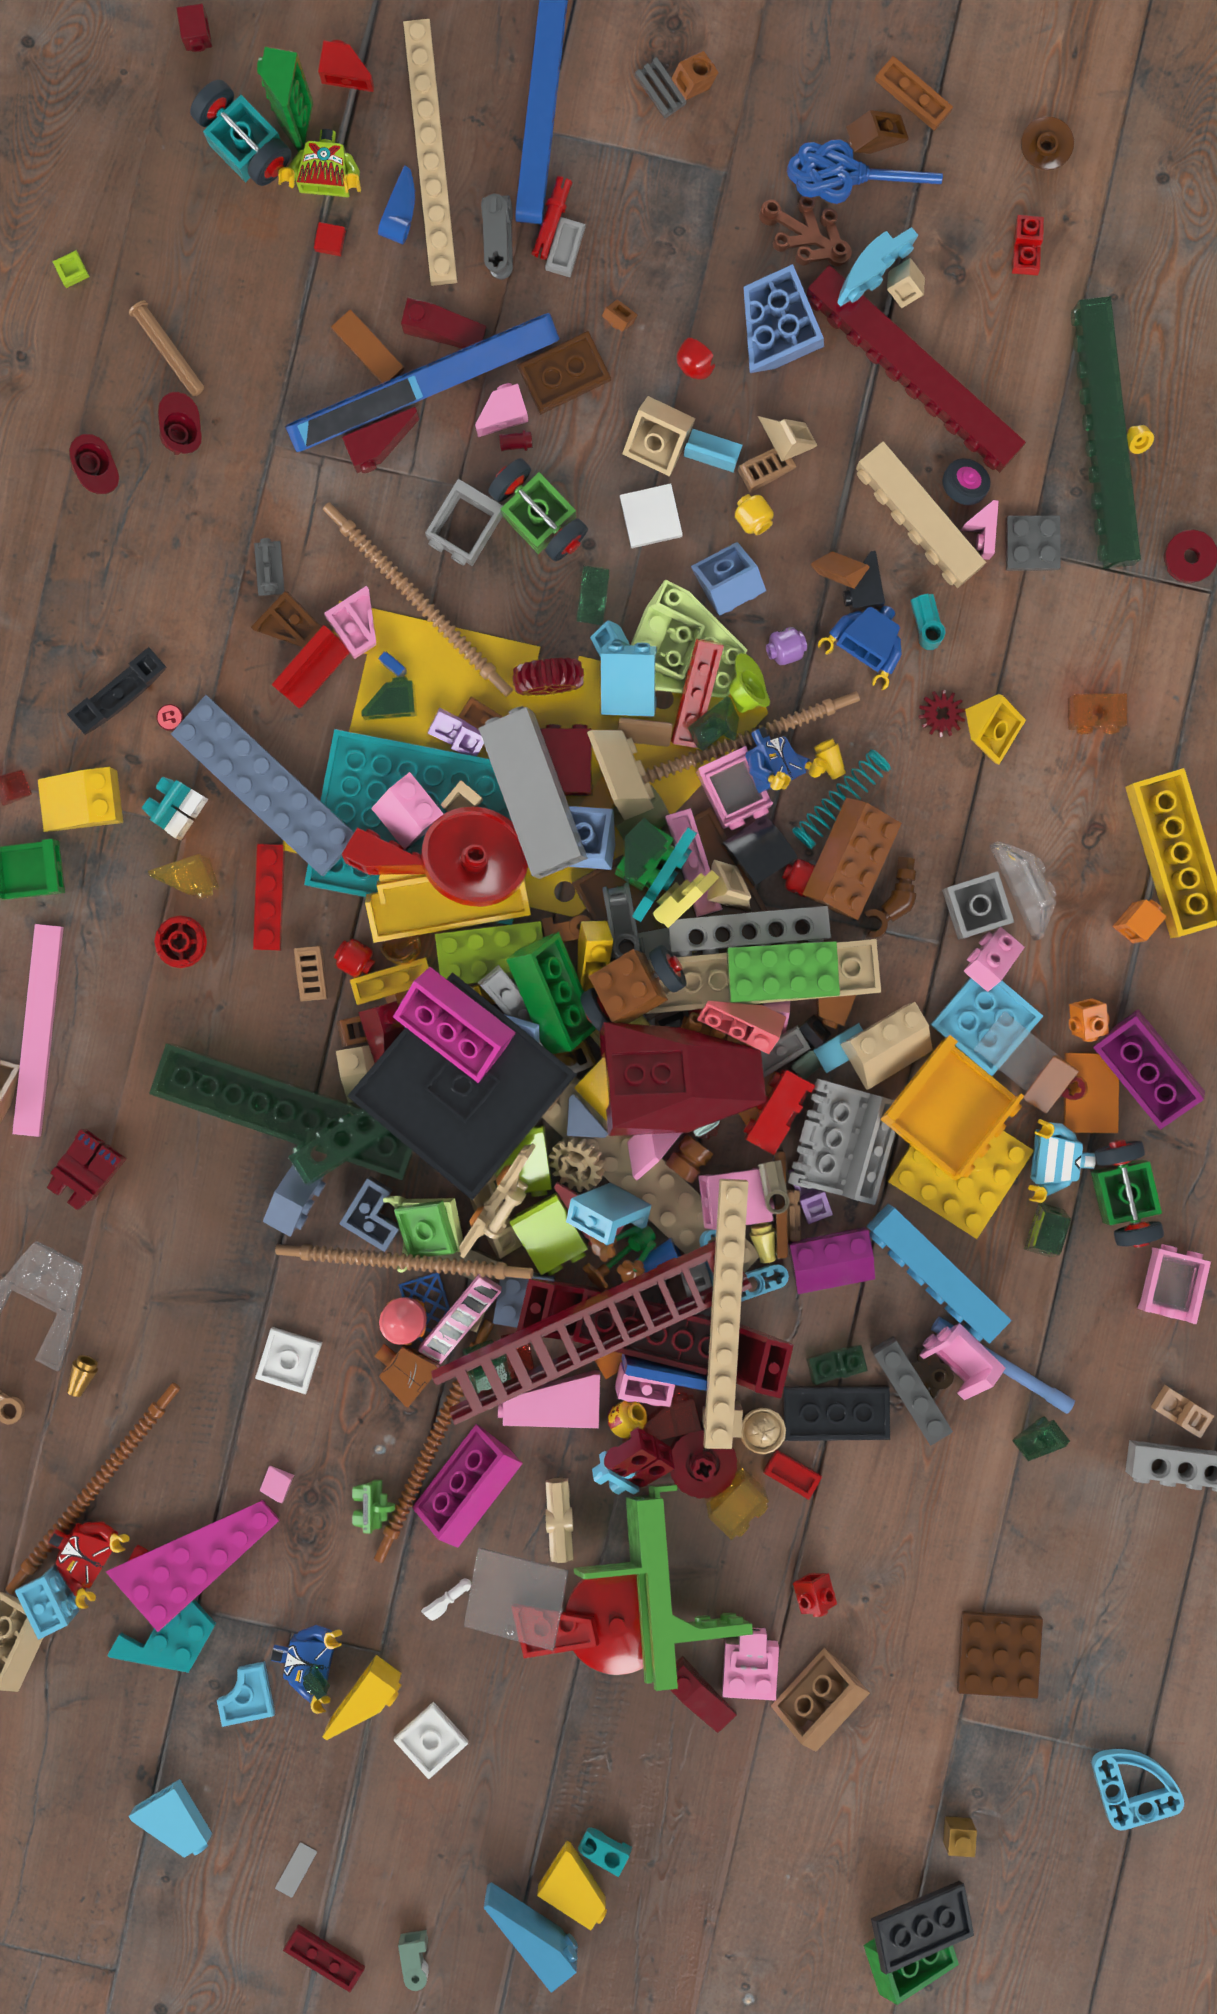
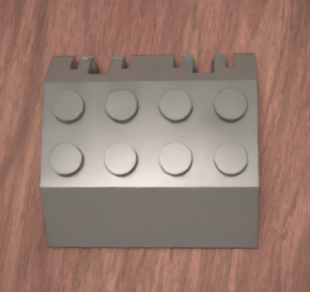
M817 1079L814 1088L816 1094H812L811 1100H814V1106L812 1110L807 1112L809 1119L805 1120L799 1141L802 1144L797 1148V1152L800 1153L798 1162H793L792 1168H794V1172L791 1171L788 1183L808 1189L814 1188L842 1195L853 1200L875 1205L895 1131L881 1121L880 1118L895 1100Z

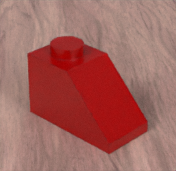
M323 40L318 70L322 84L374 92L372 76L352 47L341 40Z

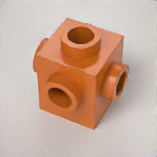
M1092 998L1069 1004V1028L1072 1031V1035L1082 1038L1083 1041L1092 1042L1097 1041L1100 1036L1109 1034L1108 1025L1110 1018L1107 1013L1106 1003Z

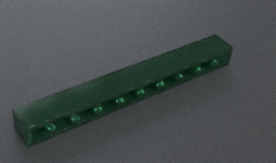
M1111 296L1082 299L1078 301L1071 311V324L1076 328L1074 350L1079 354L1077 377L1082 380L1080 403L1085 406L1083 429L1088 433L1086 455L1091 459V467H1089L1088 474L1090 483L1094 485L1091 501L1093 509L1097 511L1094 527L1096 535H1099L1100 545L1097 550L1098 560L1102 561L1103 569L1134 566L1141 560L1112 301Z

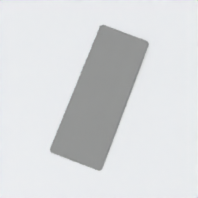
M299 1843L275 1889L292 1898L317 1851L303 1843Z

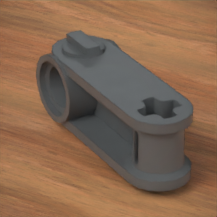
M491 194L483 197L481 201L484 262L493 277L503 280L509 277L513 270V209L509 195Z
M629 882L620 887L609 889L607 886L602 887L609 928L613 938L611 959L616 960L624 955L620 952V946L624 942H631L635 950L645 953L643 937L639 938L636 920L632 917L634 909Z

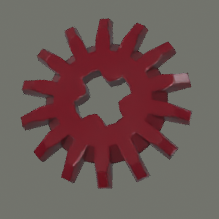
M942 690L941 697H938L934 691L932 692L934 699L931 700L925 697L924 700L928 705H920L919 709L925 711V714L918 715L919 719H926L927 721L921 726L923 729L928 725L932 728L929 732L931 735L935 730H938V737H942L943 731L947 730L948 735L952 736V727L957 731L961 729L957 721L965 722V718L959 716V713L966 712V708L958 709V705L963 701L959 699L954 702V692L947 698L946 690ZM938 707L940 709L948 708L947 715L949 718L947 720L945 718L937 719L938 712L936 709Z

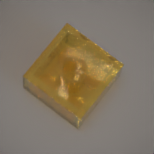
M742 1467L737 1472L732 1484L723 1493L713 1497L706 1504L708 1518L733 1540L736 1535L741 1537L750 1527L748 1523L755 1516L759 1518L768 1509L767 1503L769 1499L765 1488Z

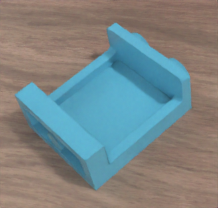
M610 642L608 645L603 646L601 651V715H655L657 707V697H655L656 646H650L649 643L643 642L636 643L634 646L624 645L622 642Z
M608 1183L571 1198L566 1222L600 1242L609 1245L614 1243L617 1228L632 1223L641 1229L645 1228L652 1205L622 1188Z

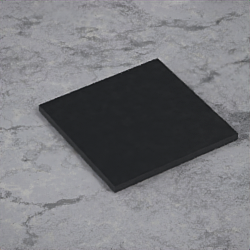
M452 972L447 978L449 982L516 1032L504 1052L481 1081L477 1083L405 1027L348 1094V1097L471 1200H474L577 1074Z

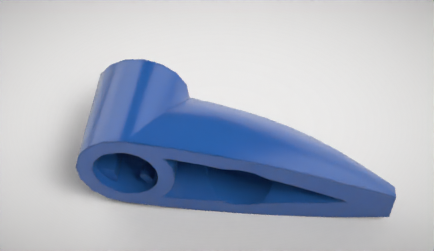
M405 165L393 189L378 228V235L400 244H404L408 237L415 204V188L411 169Z

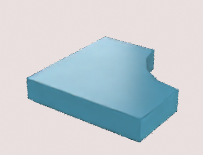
M265 1661L240 1666L237 1669L235 1687L228 1694L218 1698L217 1704L222 1727L275 1715Z

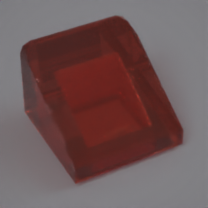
M22 770L0 776V801L3 806L32 795Z

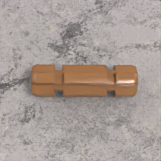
M791 1189L787 1190L789 1197L787 1240L789 1242H797L801 1240V1230H798V1227L801 1226V1205H798V1202H800V1191Z

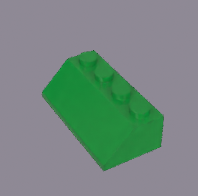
M265 47L263 57L258 59L257 73L261 76L262 87L266 89V97L270 100L271 111H274L277 122L299 152L305 148L313 107V100L299 56L296 52Z
M559 932L518 949L506 959L530 1019L533 1023L539 1024L540 1042L550 1053L557 1054L572 1051L596 1030L585 1015L580 1000V995L584 991Z

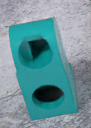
M587 1828L578 1846V1851L583 1856L617 1877L620 1876L632 1850V1846L624 1842L621 1844L595 1828Z

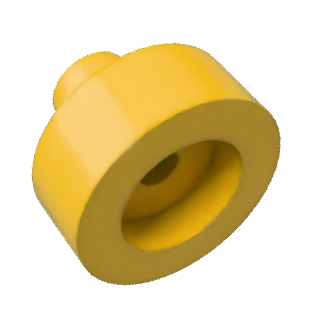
M1145 425L1130 427L1125 438L1126 446L1134 454L1145 452L1154 441L1153 433Z

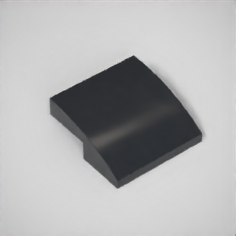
M766 815L722 843L735 865H740L752 886L757 885L798 858L788 841Z

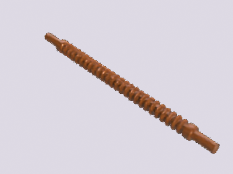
M485 1318L475 1342L470 1343L468 1348L470 1353L484 1347L493 1328V1321ZM472 1370L467 1371L469 1377L474 1375ZM458 1380L452 1382L454 1387L449 1389L451 1394L446 1395L448 1400L443 1402L444 1409L441 1408L439 1410L441 1415L436 1417L438 1422L433 1423L435 1428L430 1430L432 1435L427 1436L428 1443H424L425 1450H421L422 1456L417 1457L419 1463L414 1464L416 1469L411 1471L412 1477H408L409 1484L404 1485L406 1491H402L403 1497L398 1498L400 1504L395 1505L397 1510L392 1512L393 1518L388 1520L390 1525L388 1524L384 1528L383 1540L374 1557V1560L379 1563L384 1562L393 1541L398 1539L401 1532L399 1528L404 1526L402 1521L407 1520L405 1514H409L410 1510L408 1508L413 1506L411 1501L416 1500L415 1493H419L418 1487L423 1485L421 1480L426 1479L424 1473L429 1472L427 1467L432 1465L431 1459L436 1457L434 1452L439 1451L437 1446L442 1444L440 1439L445 1438L443 1432L448 1431L446 1426L451 1424L450 1418H452L449 1407L460 1403L459 1398L464 1397Z
M172 1383L159 1400L153 1402L148 1407L149 1412H145L143 1414L144 1418L139 1419V1424L134 1425L135 1430L129 1431L130 1436L126 1435L124 1437L125 1442H120L121 1447H116V1453H111V1459H106V1465H101V1471H96V1477L91 1478L92 1483L88 1482L86 1484L87 1489L83 1488L81 1490L82 1495L78 1494L77 1500L72 1501L73 1506L67 1507L68 1512L62 1513L63 1518L57 1519L58 1524H53V1530H48L49 1535L43 1536L44 1541H40L38 1543L39 1547L33 1549L34 1553H30L29 1558L22 1562L20 1571L5 1588L9 1594L14 1595L15 1590L23 1584L27 1577L33 1575L38 1570V1565L43 1564L42 1559L48 1557L47 1553L52 1552V1547L54 1546L48 1544V1540L53 1531L58 1529L67 1534L66 1529L70 1530L71 1524L76 1523L75 1518H80V1512H85V1506H90V1500H95V1494L100 1493L99 1488L103 1489L105 1487L104 1482L108 1483L110 1481L109 1476H114L113 1471H118V1465H123V1459H128V1453H133V1447H138L137 1442L143 1441L142 1436L148 1434L147 1429L151 1430L153 1428L152 1423L156 1424L157 1418L160 1419L165 1414L166 1406L181 1389L176 1383Z

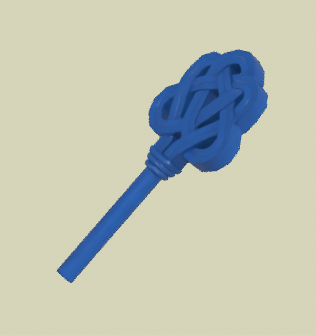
M831 140L823 145L815 142L805 143L799 148L798 154L790 159L787 167L789 179L796 184L797 191L802 196L810 198L820 196L827 202L835 204L844 202L850 196L853 185L867 182L868 179L942 184L943 173L869 168L868 165L861 161L858 162L853 159L852 148L842 140Z

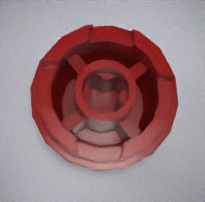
M179 915L170 917L160 925L156 931L154 944L156 953L164 963L171 967L186 968L200 961L206 951L207 938L205 930L199 922L191 917Z

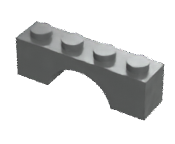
M894 1336L872 1348L871 1351L930 1446L953 1432Z

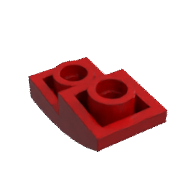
M1017 215L1012 274L1038 276L1040 271L1041 245L1043 242L1044 217Z

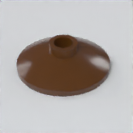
M1041 117L1032 121L1026 127L1021 139V150L1025 159L1033 167L1041 170H1054L1063 166L1069 160L1074 149V137L1071 129L1065 122L1055 117ZM1041 145H1048L1050 150L1046 151L1042 149Z

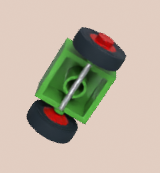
M519 458L498 472L488 492L497 502H502L515 493L500 508L502 517L537 554L546 548V554L553 561L557 562L567 554H572L580 546V542L586 535L588 527L582 520L576 519V510L540 472L523 487L522 484L531 473V467L526 461Z

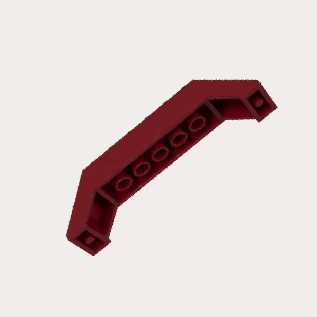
M529 1279L516 1332L604 1291L586 1285ZM630 1296L615 1303L624 1326L643 1318L634 1297ZM643 1300L649 1315L668 1307L667 1305ZM609 1307L590 1315L600 1338L618 1330ZM696 1313L614 1352L708 1375L711 1316ZM583 1318L566 1326L572 1341L582 1344H588L593 1341ZM740 1324L736 1384L751 1389L756 1393L781 1399L794 1344ZM558 1330L543 1336L544 1338L562 1340Z

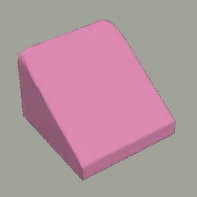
M269 1466L260 1491L275 1501L283 1503L294 1475Z

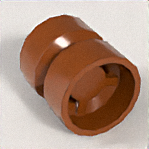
M686 1134L678 1145L680 1151L673 1152L665 1165L692 1184L700 1174L699 1167L706 1166L714 1154Z

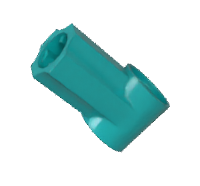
M920 595L910 601L919 633L918 642L924 649L934 650L943 641L945 628L940 621L934 595ZM930 630L936 632L938 639H928L925 632Z

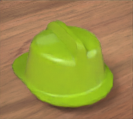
M738 654L735 658L737 675L729 686V692L737 710L740 713H744L759 705L762 707L769 706L770 699L759 666L747 654Z

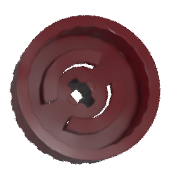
M694 1426L680 1433L671 1445L675 1469L670 1471V1476L674 1484L683 1493L691 1497L707 1499L718 1496L732 1484L737 1471V1456L733 1444L732 1449L705 1448L703 1445L704 1427ZM704 1462L707 1467L702 1469L699 1464Z

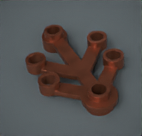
M802 196L798 203V209L803 214L806 225L782 212L779 203L775 200H768L762 204L759 219L763 224L772 226L780 223L798 234L797 236L790 237L783 232L776 234L773 241V247L776 251L784 252L789 248L800 247L796 253L795 260L802 266L808 265L810 262L827 260L833 266H842L850 260L852 250L847 242L840 239L836 227L838 214L834 209H825L820 218L821 224L826 227L829 238L827 239L820 234L813 211L815 206V199L813 197ZM781 240L785 244H780L778 241ZM816 245L821 249L812 251L807 246ZM800 254H805L808 258H804Z

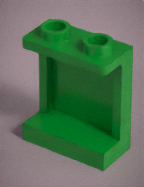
M45 839L42 842L0 847V900L65 893L60 842L58 840Z

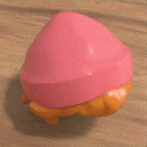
M401 1297L388 1302L381 1312L379 1320L383 1336L394 1344L406 1346L412 1345L413 1341L418 1337H422L426 1330L427 1321L424 1303L418 1299Z

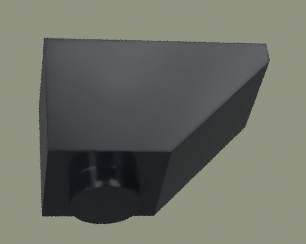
M871 551L863 563L867 564L869 569L855 589L847 586L846 590L843 591L844 604L846 607H850V613L855 611L862 612L868 607L879 609L885 604L876 551Z

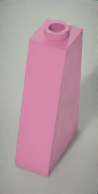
M600 1370L545 1383L499 1404L498 1418H503V1426L599 1428Z

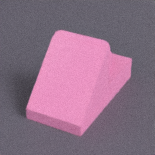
M996 500L989 503L965 523L961 531L981 533L977 535L976 550L980 551V556L983 559L988 560L995 553L998 501Z

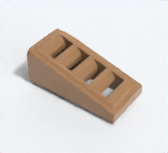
M774 448L739 465L737 471L749 492L752 493L794 470L796 465L793 459L785 460L787 465L782 467L776 457L778 454ZM769 459H772L777 468L774 472L767 461ZM762 463L768 473L765 476L759 467ZM752 468L756 471L759 479H754L750 471Z
M323 947L294 948L300 1002L327 999ZM303 956H316V960L303 961ZM317 966V971L304 972V967ZM318 976L319 981L305 982L304 977ZM320 987V992L306 993L305 988Z

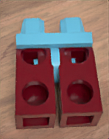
M637 1427L630 1432L631 1439L619 1447H612L608 1452L604 1451L599 1454L600 1464L592 1469L593 1479L600 1485L609 1480V1487L612 1492L618 1495L625 1490L634 1495L640 1491L639 1487L647 1486L675 1469L671 1447Z

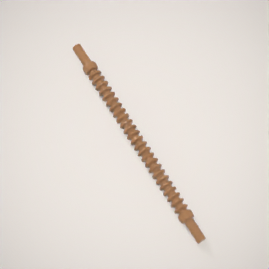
M277 1244L275 1249L276 1255L300 1257L301 1260L310 1261L313 1258L315 1262L318 1259L324 1262L327 1259L329 1263L334 1260L337 1264L340 1261L346 1264L348 1261L350 1265L356 1262L358 1266L361 1263L364 1266H368L370 1263L372 1267H375L377 1264L380 1268L383 1265L386 1268H390L392 1265L393 1269L399 1266L401 1270L407 1267L409 1271L412 1268L415 1271L421 1268L423 1272L429 1269L431 1273L434 1270L437 1273L443 1270L445 1274L451 1271L452 1275L458 1272L459 1275L466 1273L467 1276H470L473 1273L474 1277L480 1274L482 1278L488 1275L489 1278L495 1276L496 1279L502 1280L506 1277L532 1279L533 1277L532 1268L507 1266L503 1262H497L494 1265L492 1261L489 1264L483 1261L480 1264L478 1260L472 1263L470 1259L467 1262L464 1259H460L458 1262L456 1258L450 1261L448 1257L445 1260L442 1257H438L436 1260L434 1256L428 1259L426 1255L421 1258L420 1255L413 1257L412 1254H409L406 1257V1254L402 1253L399 1256L397 1252L394 1255L391 1252H387L385 1255L383 1251L377 1254L375 1250L372 1253L366 1250L363 1253L361 1249L356 1252L353 1248L348 1251L347 1248L341 1250L340 1247H337L334 1250L332 1246L328 1249L326 1246H322L320 1249L318 1245L313 1248L311 1244H303L302 1246Z

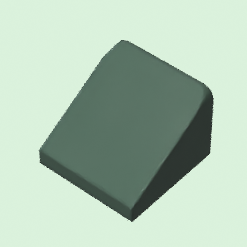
M808 1050L792 1063L790 1068L797 1076L805 1080L821 1066V1063L812 1050Z

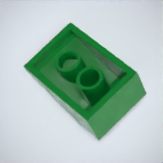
M875 1938L863 1945L879 1995L896 2005L959 1965L952 1945L886 1975L881 1972Z

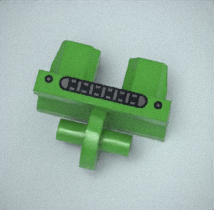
M375 1479L366 1484H359L353 1487L352 1498L354 1501H363V1510L357 1509L354 1511L352 1525L363 1528V1533L371 1534L373 1530L382 1528V1521H387V1512L394 1511L395 1504L387 1502V1493H382V1480Z

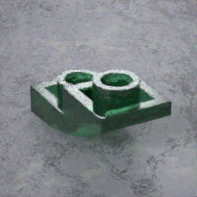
M583 565L576 622L603 625L609 569Z
M861 1345L841 1348L806 1358L812 1383L815 1385L839 1377L847 1378L868 1371Z

